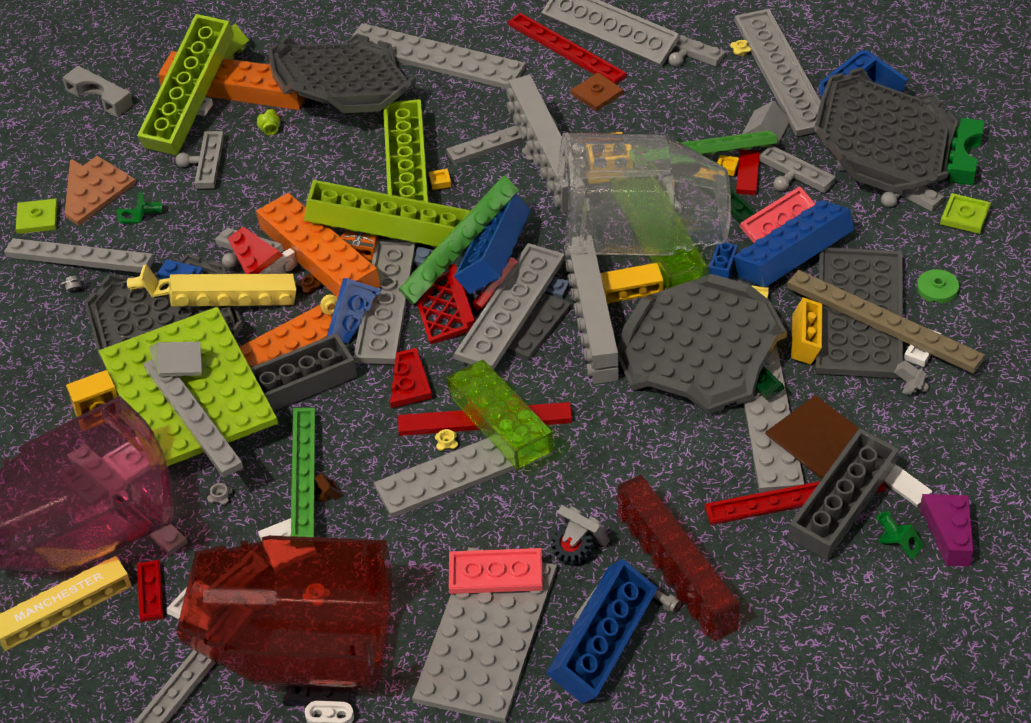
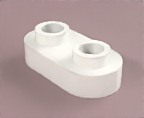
M313 701L305 708L307 723H352L354 720L353 708L346 702ZM317 714H321V715H322V716L319 717V718H318V717H314V716L317 715ZM340 715L346 716L344 718H338Z

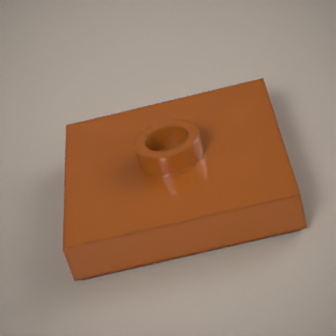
M596 73L572 88L571 95L594 111H598L622 96L623 89L601 74Z

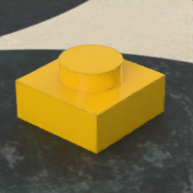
M720 155L715 167V173L735 176L739 158Z
M448 169L429 172L432 190L451 187Z

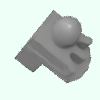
M906 360L897 365L894 373L906 381L903 394H915L917 389L921 392L929 390L928 384L924 382L926 373L922 369L918 370Z

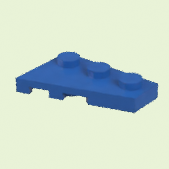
M343 278L327 337L337 333L343 343L348 344L361 324V318L366 311H369L372 306L371 302L376 295H379L382 289Z

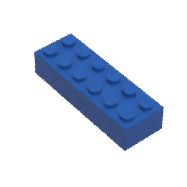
M517 194L510 199L470 243L454 275L469 294L476 290L481 291L491 281L496 282L499 280L503 269L508 264L507 260L513 253L512 249L517 244L518 236L523 232L522 228L528 221L527 217L531 211Z
M825 200L816 202L811 208L802 211L795 218L786 221L784 225L773 229L768 235L757 239L755 243L743 248L738 254L734 255L733 258L738 276L760 286H768L855 230L850 209Z
M624 559L610 565L546 674L581 703L597 697L658 588Z

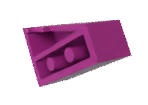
M922 494L920 512L928 524L929 531L932 532L936 540V545L946 566L970 567L973 543L969 495Z

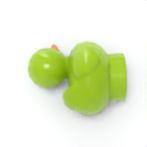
M268 109L264 114L258 116L257 126L262 132L269 136L278 132L281 122L280 116L275 110Z

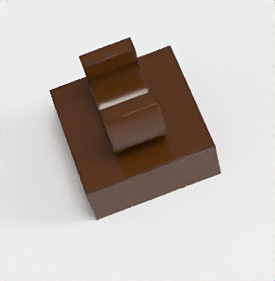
M323 473L315 477L318 485L314 487V493L317 495L321 493L317 498L318 501L326 502L329 497L337 500L343 495L335 481Z

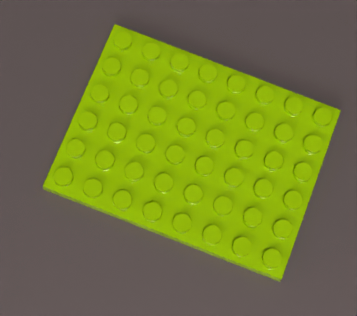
M218 307L98 350L154 471L204 452L144 369L143 364L152 360L149 350L150 346L158 342H200L201 375L179 376V378L227 443L278 424L274 411Z

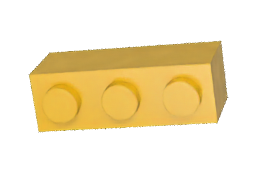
M658 263L600 273L607 304L645 297L663 291V278Z
M802 298L792 315L791 358L812 364L822 348V303Z

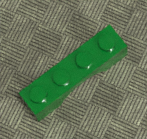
M961 117L960 125L956 126L954 136L957 138L953 137L952 149H955V151L951 150L949 162L953 163H948L947 168L950 175V183L973 186L978 159L972 157L966 151L981 146L984 120Z

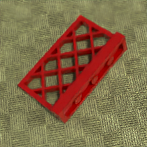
M456 264L450 265L448 267L449 271L442 273L425 294L421 296V299L417 300L430 344L467 333L475 323L464 287L454 277L457 271ZM448 279L444 287L438 285L440 281ZM434 289L441 291L437 297L431 296ZM446 293L452 295L449 301L442 299ZM426 300L433 302L429 308L422 306ZM438 304L445 305L442 311L435 310ZM451 307L457 309L454 315L447 314ZM431 314L438 316L434 322L427 320ZM443 318L450 320L446 326L439 324ZM455 321L463 324L462 327L451 328ZM436 328L443 330L441 334L432 337L431 334Z

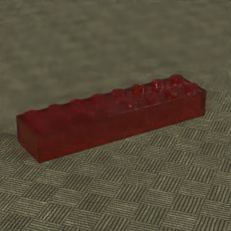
M638 475L619 484L618 495L616 496L618 502L616 513L619 520L626 522L629 533L633 538L637 537L640 541L639 544L642 551L651 556L653 566L657 570L660 569L667 585L673 586L678 600L685 602L688 606L687 609L690 616L699 621L703 634L705 636L709 635L713 642L738 631L739 602L644 477Z

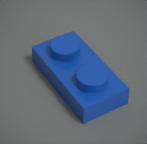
M166 259L157 274L158 278L162 280L170 278V274H204L202 267Z

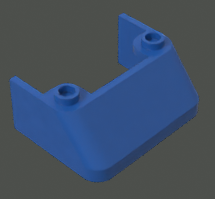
M861 50L820 82L818 89L822 99L830 76L839 73L846 75L851 70L860 67L863 68L872 82L900 92H904L908 78L871 52Z

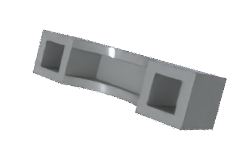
M80 66L75 67L62 77L66 91L77 97L87 94L101 95L104 111L116 117H119L133 106L132 95L128 90Z

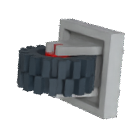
M563 505L560 507L557 513L566 527L561 524L560 531L555 529L554 533L556 536L552 535L551 537L553 541L551 543L552 551L560 562L562 561L565 565H568V563L571 566H575V563H578L579 566L583 565L582 560L587 562L589 560L587 556H592L594 553L592 549H595L593 542L605 548L610 540L605 534L606 530L600 526L601 523L591 516L587 519L582 516L581 511L572 506L570 508Z

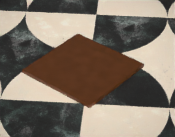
M815 395L767 430L765 434L823 479L859 428Z

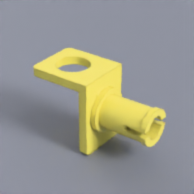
M146 264L143 265L139 277L128 278L127 286L130 288V291L146 288L151 297L169 294V287L165 290L160 289L163 285L169 284L170 278L157 280Z

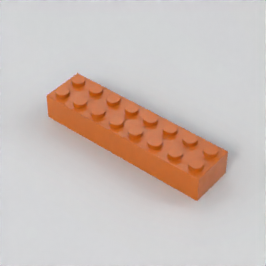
M171 51L158 74L160 85H162L177 52ZM223 58L205 96L300 110L306 98L300 96L297 91L293 94H283L273 79L271 67L268 64Z
M290 193L256 210L260 228L275 242L281 243L285 251L291 248L295 252L297 262L335 296L338 297L343 278L376 288L381 287L377 268L327 225L304 221L306 207Z

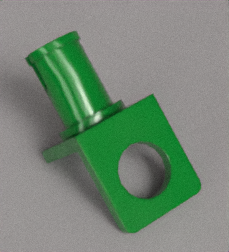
M138 192L136 209H117L118 221L120 224L142 223L145 213H162V202H144L142 192ZM130 214L133 218L126 219L122 215Z
M884 511L877 516V521L885 530L878 542L880 544L899 543L910 559H914L923 548L924 543L913 526L897 525L889 511ZM911 537L915 540L914 550H911L908 545Z

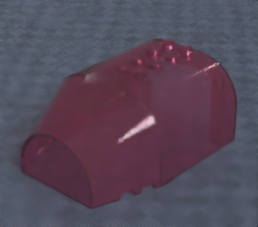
M121 396L24 443L18 448L21 453L10 460L7 457L2 461L5 466L0 469L1 571L70 573L170 525L173 521L174 507L169 471L161 445L148 423Z

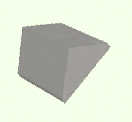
M772 101L753 112L742 134L770 130L777 135V143L775 145H779L789 125L787 115Z
M158 342L149 348L158 376H198L202 373L200 342Z

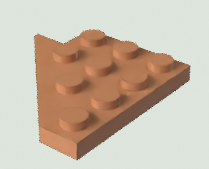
M99 156L94 157L83 166L73 159L70 160L65 205L66 218L80 226L136 185V180Z

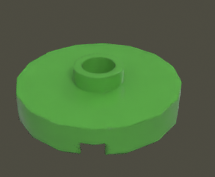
M932 269L921 274L917 281V292L923 299L929 302H950L958 294L959 281L948 271Z

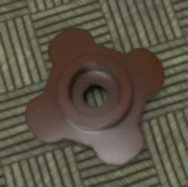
M309 274L302 280H298L296 285L301 287L302 292L309 294L315 292L320 287V281H316L314 276Z

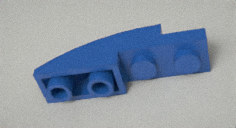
M718 242L709 265L708 275L713 274L731 279L735 263L733 256L737 254L738 245Z

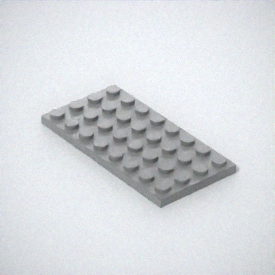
M468 547L467 551H477L480 549ZM542 562V591L451 594L413 694V703L506 723L557 571V565Z

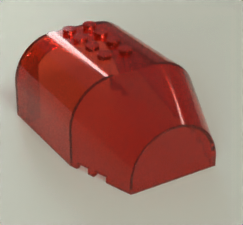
M269 535L262 537L261 542L248 544L247 540L241 541V546L226 549L225 545L195 551L176 630L182 644L255 685L377 690L383 670L392 605V571L387 540Z

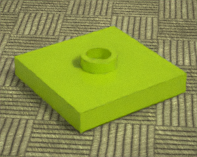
M951 193L940 224L980 234L991 202Z
M57 199L17 203L16 233L56 230Z

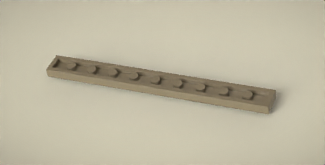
M800 270L787 283V288L973 374L984 361L985 354Z

